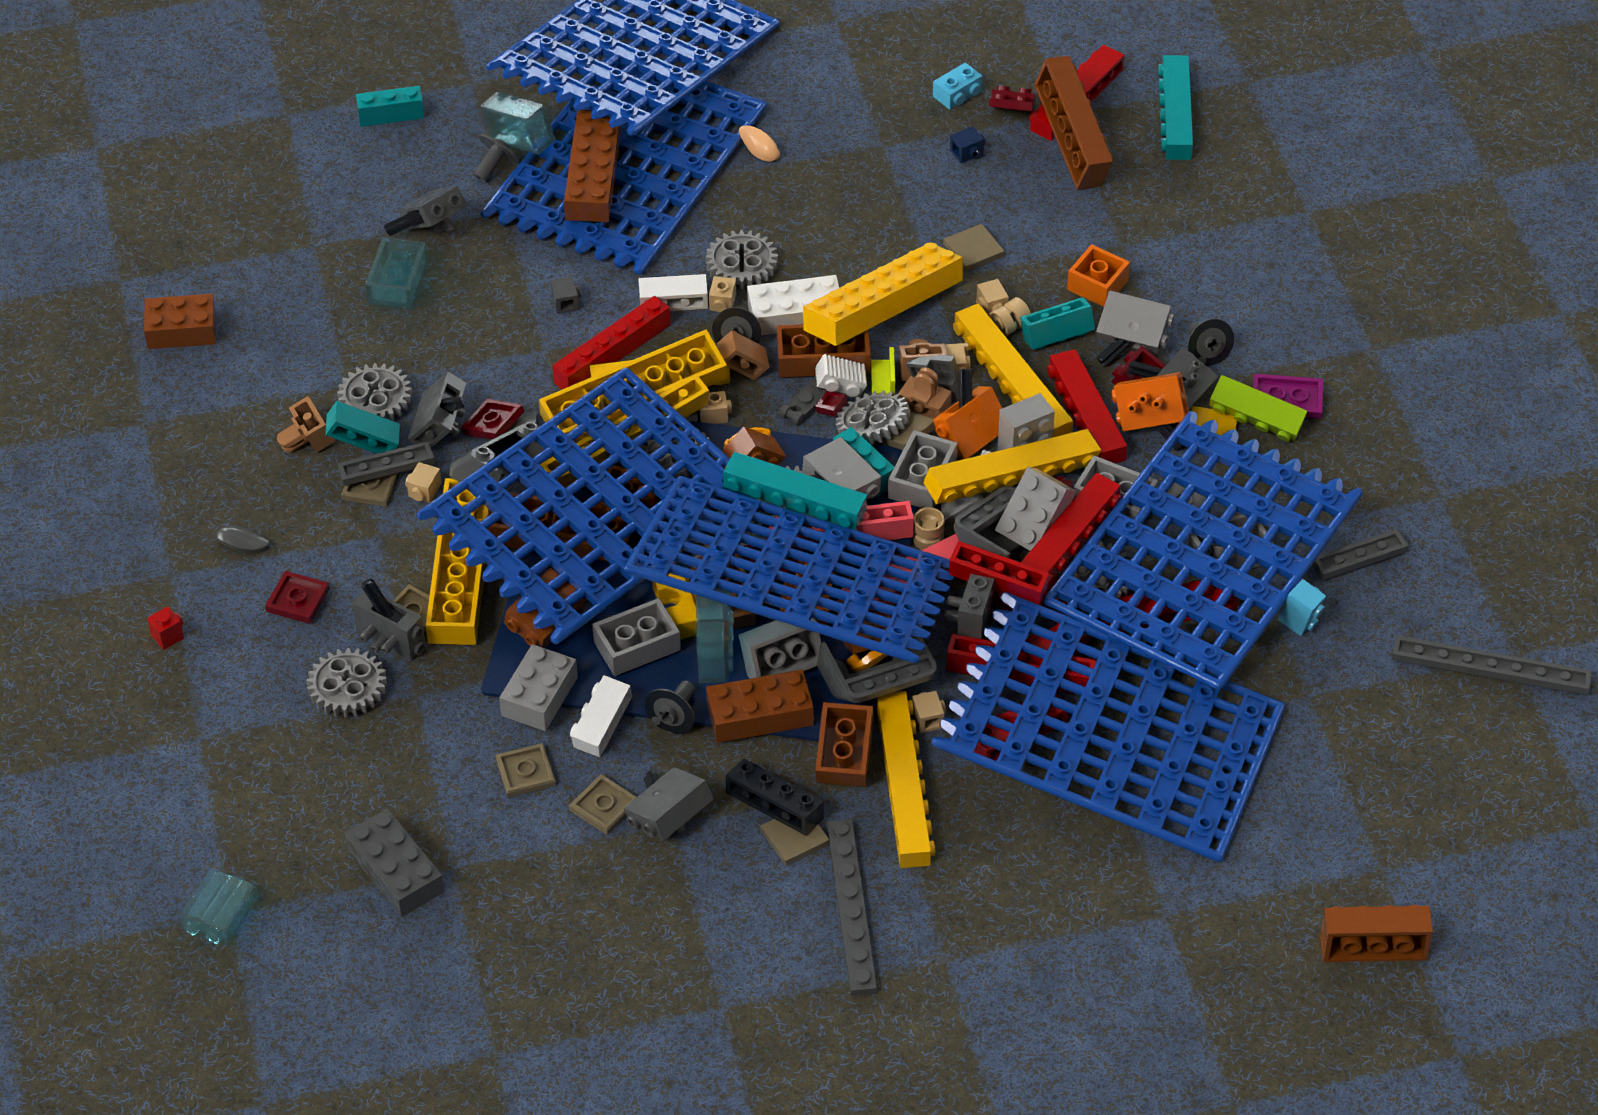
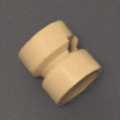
M1015 297L1005 303L1004 306L991 311L989 317L1004 336L1007 337L1014 333L1016 329L1022 328L1020 317L1031 314L1022 299Z
M927 507L915 513L913 541L920 550L944 540L945 520L941 511L936 508Z

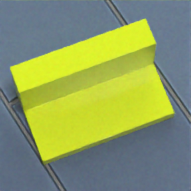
M889 347V360H871L872 393L876 391L878 395L885 391L887 395L893 391L895 396L894 347Z

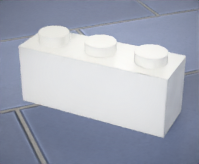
M706 274L639 278L640 305L651 297L656 296L670 307V311L708 309Z
M604 675L600 683L597 682L594 685L590 702L584 704L581 711L582 717L578 723L573 725L570 732L574 748L601 757L632 698L630 685Z

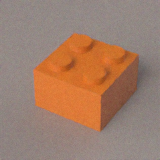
M1091 244L1068 271L1067 290L1104 307L1109 290L1119 292L1129 281L1130 261Z

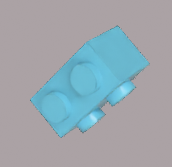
M966 62L933 81V97L949 110L961 105L964 101L978 95L982 91V75Z
M1302 579L1288 594L1278 620L1300 636L1307 630L1311 632L1319 622L1317 618L1325 608L1322 604L1326 595Z

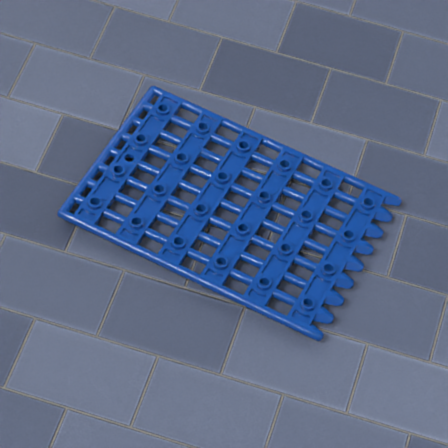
M577 0L487 63L486 68L489 71L499 67L505 69L503 72L505 79L516 75L522 77L520 80L522 87L536 83L540 85L538 88L540 95L555 92L557 93L555 97L557 103L567 100L575 101L573 105L575 111L586 108L592 109L591 117L593 120L607 116L611 118L609 121L611 128L627 125L629 126L627 133L630 136H634L779 27L780 21L735 0H661L660 2L657 0H605L602 3L593 0ZM675 3L681 5V7L673 9L668 5ZM615 4L623 8L617 12L610 7ZM692 10L699 14L694 17L685 13ZM634 12L640 16L635 19L627 15ZM573 13L581 16L577 21L568 17ZM706 18L713 19L716 22H714L712 25H709L703 21ZM648 20L657 22L653 27L644 23ZM589 22L598 24L594 29L585 25ZM726 25L733 28V30L727 32L721 30V28ZM666 27L675 30L671 34L662 32ZM607 29L616 32L612 36L603 34ZM548 31L557 34L553 38L544 36ZM740 34H745L751 37L747 40H743L738 36ZM684 35L687 37H691L693 39H691L689 42H685L680 40L679 38ZM625 37L634 41L630 44H625L620 40ZM565 39L574 42L569 47L561 44ZM700 43H704L710 47L704 50L696 46H698ZM641 45H645L647 47H650L651 49L645 52L637 48H639ZM584 46L591 51L585 54L578 50ZM522 49H526L528 51H531L532 53L525 56L519 54L518 52ZM720 51L727 55L724 58H720L714 54ZM661 53L667 55L668 57L664 60H661L655 56ZM599 55L608 57L609 59H607L605 62H601L595 58ZM542 57L548 59L549 61L545 64H541L539 62H536L535 60ZM678 60L686 65L681 68L672 64ZM618 62L626 65L622 70L616 69L613 66ZM558 64L566 67L562 72L556 71L553 68ZM694 69L703 71L704 73H702L700 76H696L690 72ZM634 71L643 73L644 75L640 78H636L630 74ZM577 73L584 77L578 81L570 76ZM654 78L662 83L656 86L648 82ZM594 80L598 83H601L602 85H600L598 88L589 86L588 84ZM672 87L679 89L680 91H678L676 94H672L665 90ZM610 89L620 92L614 97L606 94ZM628 97H631L638 101H636L634 104H630L624 102L623 100H625ZM645 105L655 108L650 113L641 110Z
M604 56L601 62H605L609 58ZM618 62L613 67L622 70L626 65ZM634 71L630 75L640 78L644 74ZM653 78L648 83L658 86L662 82ZM594 80L588 84L591 87H599L597 85H594ZM706 81L678 102V104L684 105L679 114L667 110L646 126L640 134L630 136L627 133L629 126L622 125L619 151L624 152V154L617 161L614 183L622 186L616 196L613 195L610 218L618 220L620 223L613 231L603 227L606 222H595L593 224L588 221L565 220L564 197L572 150L570 143L573 141L577 112L572 111L575 101L569 100L482 209L480 215L483 218H487L495 212L500 213L498 221L501 226L517 219L519 220L517 228L520 233L536 226L538 227L537 237L540 240L552 233L558 234L556 243L559 247L566 245L572 240L577 241L575 250L578 254L587 251L591 247L596 248L595 258L597 261H601L611 254L615 255L614 265L617 268L625 266L630 261L634 262V273L641 275L742 141L739 130L736 134L725 131L731 122L740 126H753L766 109L767 103ZM670 87L665 91L676 94L674 91L680 90ZM612 89L606 92V94H609L613 97L618 94L612 91ZM628 97L623 101L634 104L638 100ZM647 105L641 108V110L648 113L655 109ZM693 109L703 112L698 121L687 118ZM712 116L723 119L717 128L706 124ZM557 129L568 132L562 141L551 138ZM654 129L664 132L658 141L647 138ZM672 136L683 139L677 148L667 145ZM691 143L702 146L696 155L686 151ZM711 149L721 152L716 161L705 158ZM536 156L547 159L540 168L529 165ZM633 156L643 159L638 168L627 165ZM554 163L565 166L559 175L548 172ZM652 163L663 166L657 175L646 172ZM671 170L682 173L676 182L665 179ZM690 176L701 180L695 189L684 185ZM514 183L524 186V189L518 196L508 192ZM533 190L543 193V196L537 203L527 199ZM631 190L641 193V196L635 203L625 199ZM552 197L563 200L556 210L546 206ZM650 197L661 201L655 210L644 206ZM669 204L680 207L674 217L663 213ZM629 225L640 228L633 238L623 234ZM648 232L659 235L653 245L642 241Z
M623 368L426 505L416 515L419 520L435 516L438 520L432 528L433 534L443 535L452 532L454 536L449 542L450 550L458 551L469 547L471 551L466 557L467 566L486 563L488 567L483 572V580L491 582L502 578L505 582L500 588V596L510 597L520 594L522 598L516 606L518 613H526L536 609L539 613L534 619V627L542 629L553 625L556 629L551 635V641L554 644H559L645 580L627 574L624 571V567L636 547L632 549L623 540L635 531L641 537L643 536L676 480L673 477L674 475L686 468L694 475L691 478L693 480L744 496H751L723 487V467L727 466L730 458L630 369ZM626 378L630 383H632V384L634 385V387L632 388V387H631L627 382H625L623 379ZM640 393H643L651 401L648 402L644 397L640 395ZM603 394L611 403L599 411L591 402ZM659 407L667 416L665 417L656 408ZM620 409L628 417L615 425L607 417ZM570 418L578 426L565 434L557 426ZM676 422L684 430L681 431L673 423ZM637 424L644 432L634 440H631L624 431ZM586 432L595 441L582 449L574 440ZM690 437H693L700 444V446L695 444L690 439ZM652 438L661 447L648 455L640 446ZM677 440L679 444H673L671 441ZM536 441L544 450L531 458L523 449ZM603 447L611 456L598 464L590 455ZM706 452L711 453L717 460L712 459ZM669 453L677 462L665 470L656 461ZM553 456L561 465L548 473L540 464ZM620 462L628 471L615 479L607 470ZM502 465L510 474L497 482L489 473ZM569 471L578 480L564 488L556 479ZM636 477L644 486L632 494L623 485ZM519 480L527 489L513 497L505 489ZM586 486L594 495L581 503L573 494ZM467 489L476 498L462 507L454 498ZM653 492L661 501L648 509L640 500ZM535 495L544 504L530 512L522 504ZM720 498L723 502H727L730 504L734 503L732 501ZM603 501L611 510L597 518L590 509ZM484 504L492 514L479 522L470 513ZM552 510L560 519L547 528L538 519ZM723 511L719 512V513L724 514V515H727V514H728L727 512H723ZM619 516L628 525L615 534L606 525ZM702 517L700 518V520H703V521H706V522H709V523H712V524H715V525L721 524V523H718V522H715V521H711V520H708V519H705V518H702ZM501 520L509 529L495 537L487 528ZM569 526L577 535L564 543L555 534ZM696 528L694 529L696 532H700V533H703V534H707V533H708V532H705V531H702V530H699V529H696ZM518 535L526 544L512 553L504 544ZM688 540L687 542L694 544L696 541ZM586 541L594 550L581 559L572 549ZM534 550L543 559L529 568L520 559ZM602 556L611 565L598 574L589 565ZM637 564L638 567H643L642 564ZM552 566L560 575L546 584L538 574ZM619 571L628 581L614 589L606 580ZM568 581L577 590L563 599L554 590ZM585 597L594 606L580 615L571 606Z
M1189 411L1043 599V603L1219 690L1224 687L1285 603L1288 594L1300 582L1362 497L1363 491L1360 488H1356L1344 494L1342 493L1343 482L1340 478H1335L1327 484L1321 483L1322 472L1319 468L1312 469L1306 474L1299 473L1301 463L1298 458L1282 465L1278 463L1280 458L1278 449L1269 450L1261 455L1258 453L1259 443L1257 439L1249 440L1241 446L1237 444L1239 435L1236 429L1220 436L1216 434L1218 424L1215 420H1210L1202 426L1196 425V412ZM1176 443L1188 447L1181 458L1169 453ZM1197 452L1209 457L1202 468L1190 463ZM1217 462L1230 467L1223 477L1210 472ZM1153 472L1165 478L1158 488L1146 484V481ZM1238 472L1250 476L1244 487L1231 482ZM1259 481L1271 486L1264 497L1252 492ZM1174 482L1185 487L1179 498L1166 493ZM1280 491L1293 496L1285 507L1273 502ZM1194 492L1207 497L1199 508L1187 503ZM1301 501L1314 506L1307 517L1294 512ZM1215 502L1228 507L1220 518L1208 513ZM1129 503L1141 508L1134 519L1122 514ZM1322 511L1335 516L1328 527L1316 522ZM1236 512L1249 517L1241 528L1229 523ZM1150 513L1162 518L1155 529L1142 524ZM1257 522L1270 527L1262 538L1250 533ZM1171 523L1183 528L1176 539L1163 534ZM1278 532L1291 537L1284 548L1271 543ZM1192 533L1204 538L1197 549L1184 544ZM1105 534L1117 539L1110 550L1097 545ZM1299 542L1312 547L1305 559L1292 553ZM1213 543L1225 548L1218 559L1205 554ZM1126 544L1138 549L1130 561L1118 555ZM1234 553L1246 558L1239 570L1227 565V562ZM1147 554L1159 559L1152 571L1139 565ZM1255 563L1268 569L1260 580L1248 575ZM1168 564L1180 570L1173 581L1160 576ZM1081 565L1093 571L1085 582L1073 577ZM1189 574L1202 580L1194 592L1181 586ZM1276 574L1289 579L1282 590L1269 585ZM1101 576L1114 581L1106 593L1094 587ZM1210 585L1223 590L1215 602L1203 596ZM1123 586L1135 591L1127 603L1115 598ZM1232 595L1244 600L1237 612L1224 607ZM1144 596L1156 601L1149 613L1136 608ZM1056 597L1068 602V605L1056 600ZM1253 605L1266 611L1258 623L1245 617ZM1165 606L1178 612L1170 624L1157 618ZM1077 608H1080V609H1082V610H1084V611H1086V612H1088V613H1090V614L1087 615V614H1085V613H1083V612L1077 610ZM1186 617L1199 622L1191 634L1179 629ZM1100 618V619H1102V620H1104V621L1110 623V626L1107 625V624H1105V623H1103V622H1101V621H1099V620H1097V619ZM1147 624L1149 627L1142 628L1140 625ZM1208 627L1221 633L1213 645L1200 639ZM1121 628V629H1123V630H1125V631L1131 633L1132 635L1129 636V635H1127V634H1125V633L1119 631V629ZM1229 638L1242 643L1235 655L1222 650ZM1143 639V640H1145V641H1147V642L1153 644V646H1150V645H1148V644H1146V643H1144V642H1142V641H1140V640ZM1162 649L1165 650V651H1167V652H1169V653H1171V654H1173V655H1175V656L1172 657V656H1170V655H1168V654L1162 652ZM1186 660L1196 665V668L1184 663L1183 661ZM1205 671H1208V672H1210V673H1212V674L1218 676V678H1215V677H1213V676H1211V675L1205 673Z
M683 476L677 477L624 567V571L627 574L911 663H918L920 656L906 649L920 651L925 649V644L912 637L929 639L930 632L916 625L934 627L935 620L921 613L939 616L941 609L927 602L944 604L945 597L933 591L949 593L950 586L937 579L954 581V576L949 575L948 571L942 569H949L950 559ZM713 496L719 497V498H722V499H725V500H728V501H732V502H734V503H733V504H730V503H727V502H723V501L714 499V498H712V497H713ZM706 508H714L723 512H727L728 514L724 515L712 510H708ZM758 510L777 515L779 518L759 513ZM700 518L721 523V526L700 520ZM752 521L772 526L774 528L769 529L757 524H753ZM806 524V525H809V526H812V527H815V528H818V529H822V530H825V532L823 533V532H820V531H817V530H813V529L804 527L803 525ZM696 528L705 532L715 534V537L700 532L694 531V529ZM747 532H750V533H753V534H756V535H760V536L766 537V538H768V539H767V540L760 539V538H757V537L748 535V534H746V533H747ZM798 535L804 536V537H807V538H810V539H813V540H817V541H820V542H819V544H818V543H814V542H811V541H808V540H805V539H802V538H798ZM851 538L860 542H864L870 544L871 546L868 547L862 544H858L849 541V539ZM693 540L702 544L709 545V548L699 546L687 541ZM744 543L762 549V551L741 546L740 544ZM795 546V547H798V548H801V549H805V550L814 552V554L812 555V554H809V553H805V552H802V551L793 549L792 547ZM844 549H846V550H849V551H852V552H855V553H858V554L865 555L866 557H865V558L859 557V556H856V555H853V554H850V553H847V552H843V551H844ZM682 550H683V551H686V552H689V553H692V554H695V555H699V556H702L703 559L695 558V557H692V556L683 554V553H681V552H682ZM644 552L650 553L649 556L643 554ZM895 553L915 558L917 561L897 556ZM735 554H738V555H741V556H744V557H747V558H750V559H754V560H756V562L754 563V562H751V561H747V560H744V559L735 557L734 555H735ZM787 557H789V558H792V559H795V560H799V561L808 563V566H805V565H802V564H799V563H796V562H793V561H789V560H786V559H787ZM839 560H840V561H843V562H846V563H850V564L859 566V567H861V568H860V569H857V568L850 567V566H847V565H844V564H841V563H838V562H839ZM679 562L691 567L697 568V570L694 571L685 567H681L675 565V563ZM637 564H642L643 567H638ZM890 564H894V565H897V566H900V567H903V568L910 569V570H912V572H908V571H904V570H901V569L892 567V566H890ZM731 565V566H734V567H737V568H740V569H743V570H747V571H750V573H749V574L743 573V572H740V571H737V570L728 568V566ZM786 569L798 574H802L803 576H795L780 570ZM833 572L855 578V580H850L838 575H834ZM669 573L680 577L690 579L691 581L686 582L680 579L670 577L668 575ZM885 575L907 581V583L886 578ZM722 577H726V578H730V579H733V580L742 582V583H744V585L742 586V585H739V584H736V583H732V582L723 580ZM775 580L797 586V588L795 589L779 583H775ZM827 584H834L843 588L850 589V591H843L831 586H827ZM880 586L888 589H892L901 592L902 595H898L879 588ZM716 588H719L731 593L738 594V596L734 597L715 590ZM771 591L774 593L790 597L791 600L769 594V592ZM822 595H827L839 600H843L845 602L844 604L839 603L827 598H823ZM875 598H879V599H882V600H885V601H888V602H891V603H895V604H897V606L895 607V606H892V605H888V604H885V603L876 601V600H874V599H875ZM767 603L782 609H786V611L782 612L779 610H775L763 606V604ZM819 606V607H822V608H826V609H829V610L838 612L839 614H838V615H835V614H832V613H828V612H825V611L816 609V607ZM869 609L875 610V611H878V612H881V613H884V614H887V615H891L892 617H891V618H887V617H884V616H881V615H878V614H875V613H871V612H869ZM814 618L834 625L830 627L810 620ZM864 621L886 627V630L879 629L863 623ZM862 633L881 639V642L858 636V634Z
M1003 592L1001 600L1012 607L1013 610H993L992 617L1005 627L1004 629L985 628L984 635L994 642L996 646H976L975 653L988 663L987 665L969 663L967 665V672L978 679L979 682H959L958 690L970 698V701H950L949 708L962 718L961 720L941 719L940 726L953 737L952 739L934 737L932 745L1216 862H1221L1225 857L1285 709V704L1227 681L1222 689L1243 697L1240 706L1217 697L1220 689H1215L1199 680L1196 681L1193 688L1171 679L1176 669L1099 632L1081 621L1011 593ZM1040 615L1060 623L1057 631L1053 632L1034 624L1037 616ZM1029 633L1052 641L1048 651L1026 642ZM1083 633L1105 641L1102 651L1081 643L1080 640ZM1021 651L1044 659L1040 668L1017 660ZM1075 651L1097 659L1094 669L1072 661L1071 659ZM1129 651L1150 659L1151 662L1148 669L1125 661ZM1015 669L1035 677L1031 687L1010 679L1009 676L1012 670ZM1069 669L1090 677L1086 687L1064 679L1066 670ZM1121 669L1142 677L1143 681L1140 687L1117 679ZM1205 671V673H1207V674H1209V675H1211V676H1213V677H1215V678H1218V676L1213 675V674L1208 673V672ZM1004 687L1026 695L1023 705L1001 697L1000 695ZM1060 687L1080 695L1081 698L1078 704L1075 705L1055 697L1058 688ZM1116 688L1136 696L1132 706L1109 697L1112 689ZM1169 688L1189 696L1186 706L1164 698L1166 689ZM997 705L1017 713L1018 716L1014 724L992 715L995 706ZM1050 706L1073 714L1069 724L1046 715ZM1107 706L1127 714L1124 724L1102 716L1101 713L1104 707ZM1161 706L1181 714L1179 723L1176 724L1156 716L1158 707ZM1214 706L1236 715L1233 724L1209 716L1212 707ZM1266 707L1273 709L1270 718L1263 716ZM990 724L1009 732L1006 742L983 734L986 725ZM1044 724L1064 732L1061 742L1038 734L1041 725ZM1098 724L1118 732L1119 735L1116 742L1093 734L1096 725ZM1151 724L1174 733L1171 742L1169 743L1147 734ZM1208 725L1228 733L1225 743L1203 735L1204 726ZM1259 725L1266 727L1263 736L1256 734ZM978 742L1001 751L997 761L975 753ZM1033 743L1056 751L1053 760L1050 761L1030 753ZM1088 743L1111 751L1108 760L1105 761L1085 753ZM1145 743L1165 751L1163 760L1159 761L1139 753L1142 744ZM1197 743L1219 751L1220 755L1217 762L1194 753ZM1252 743L1258 745L1255 755L1248 753ZM1025 761L1048 770L1044 780L1022 772L1021 769ZM1080 761L1103 770L1100 779L1097 780L1077 772ZM1138 762L1157 770L1155 779L1151 780L1132 772L1134 763ZM1189 762L1212 770L1210 779L1206 780L1186 772ZM1244 762L1251 764L1247 774L1240 771ZM1222 769H1229L1231 773L1225 774ZM1073 780L1095 789L1091 799L1069 791L1068 788L1071 781ZM1128 780L1150 789L1147 798L1143 799L1124 791L1123 788L1126 781ZM1236 780L1243 783L1240 793L1233 791ZM1181 781L1204 789L1202 798L1198 799L1179 791L1178 788ZM1118 800L1142 808L1138 819L1115 810ZM1173 800L1197 808L1194 817L1190 818L1171 810L1170 807ZM1228 800L1236 802L1232 812L1225 809ZM1165 819L1188 827L1186 837L1184 838L1162 829ZM1220 819L1228 821L1224 831L1217 829ZM1213 838L1220 840L1216 850L1209 848Z

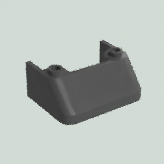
M527 422L474 448L451 463L449 475L454 480L461 482L539 426L533 422ZM536 441L523 449L531 458L544 450ZM496 468L489 475L499 482L503 479L504 472Z

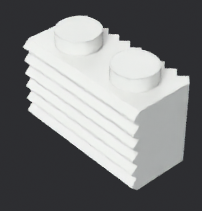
M824 354L816 365L817 387L824 388L830 392L844 393L850 397H860L867 386L864 363L860 364V362L856 363V361L852 362L851 360L848 361L847 359L844 360L843 358H835V356L831 357V355L827 356Z

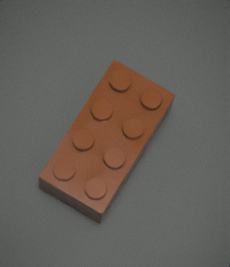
M803 324L777 325L779 378L816 376V365L824 354L827 356L831 355V357L835 356V358H843L844 360L847 359L848 361L851 360L852 362L856 361V363L860 362V364L864 363L866 374H870L869 330L835 346L804 331Z
M803 669L706 686L707 707L716 743L814 726L813 704Z
M1386 905L1383 907L1334 906L1325 908L1320 933L1323 962L1427 960L1433 935L1429 906Z

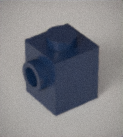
M973 126L950 135V151L960 163L983 155L985 139Z

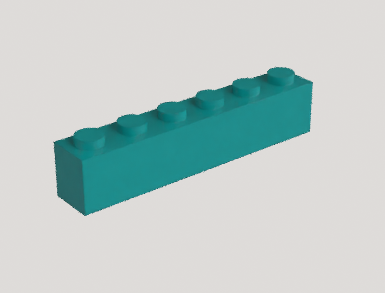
M1163 55L1162 64H1158V77H1162V79L1159 78V91H1163V93L1159 94V106H1163V108H1160V121H1164L1160 126V136H1164V138H1161V151H1165V160H1192L1193 136L1189 56Z
M735 451L723 471V487L854 530L857 529L867 509V494Z

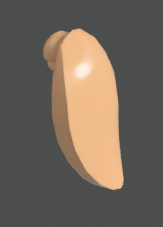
M741 126L739 128V134L744 144L755 157L768 162L779 159L780 151L768 134L752 126Z

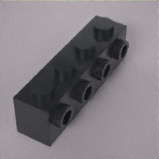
M745 758L726 774L727 794L805 836L824 819V800Z

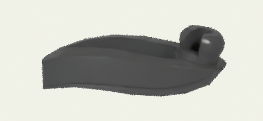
M225 526L216 533L219 543H223L238 552L260 553L268 549V539L242 526Z

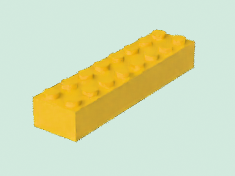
M926 243L924 246L910 251L908 254L894 259L892 262L878 267L876 270L803 306L804 331L837 346L963 281V257L935 243Z
M706 329L539 399L540 414L544 422H547L623 368L630 369L654 392L660 395L694 374L698 375L706 387L726 380L727 364ZM626 378L623 379V380H624L625 382H627L632 388L634 387V385H633L632 383H630ZM640 393V395L644 397L647 401L650 400L643 393ZM603 394L591 402L599 411L611 403ZM618 409L607 418L613 422L625 414ZM568 418L557 427L567 434L578 425ZM585 432L575 439L574 442H579L589 435Z
M445 478L443 494L459 482L451 478ZM466 489L454 499L463 507L476 497ZM483 504L470 514L480 522L489 516L491 511ZM449 532L438 535L426 619L428 644L476 645L484 586L483 572L486 570V563L467 566L466 557L471 549L467 547L458 551H451L449 542L454 534Z

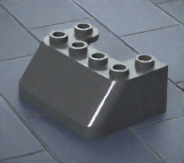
M1011 486L1001 487L957 516L954 523V531L958 540L1009 558L1010 554L1021 548L1022 546L995 531L1016 488Z
M917 637L912 638L925 644L924 651L906 650L920 656L918 663H911L890 656L892 661L849 674L844 663L839 659L833 658L825 642L820 643L817 666L832 695L839 700L852 703H862L929 681L935 676L937 664L923 638Z

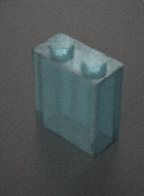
M211 868L180 914L183 929L191 935L198 934L206 937L214 944L221 943L228 946L258 901L256 885Z

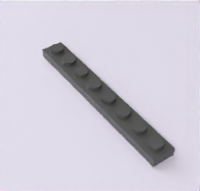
M1398 635L1395 638L1392 660L1584 695H1588L1592 670Z
M852 819L827 822V831L851 996L877 993Z

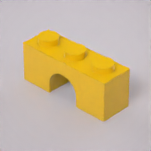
M669 573L668 575L670 577L689 582V579L680 577ZM652 581L656 598H659L662 604H676L675 606L667 607L666 611L678 628L680 639L701 634V624L704 623V617L701 609L697 610L696 596Z

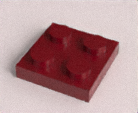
M486 399L462 425L461 430L464 435L492 440L506 433L525 411L522 404Z
M284 571L265 605L266 612L310 624L330 589L329 583Z

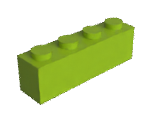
M1223 375L1220 376L1209 406L1215 412L1220 414L1228 413L1241 423L1249 422L1254 424L1256 429L1262 432H1273L1277 434L1276 436L1279 439L1287 442L1290 440L1295 442L1307 414V411Z

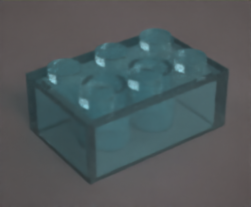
M497 91L481 105L491 138L495 140L499 138L511 147L538 155L555 141L553 128L550 125L544 104Z
M382 238L365 284L369 304L412 309L428 264L426 243Z

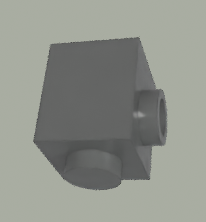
M573 276L550 280L556 313L560 314L579 310L578 298H581L579 285L574 284Z

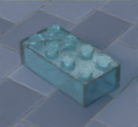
M716 588L715 590L727 595H731V592H726L725 590ZM695 595L696 652L699 684L729 682V672H733V643L731 642L733 641V611H731L729 605Z

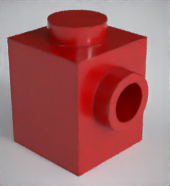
M168 606L147 618L150 634L163 650L184 639L182 630L183 620L177 612L173 613Z

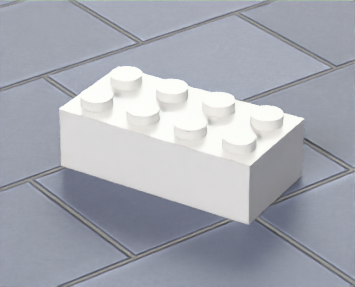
M831 275L747 286L748 308L760 322L761 335L777 334V325L803 324V306L838 289L837 276Z

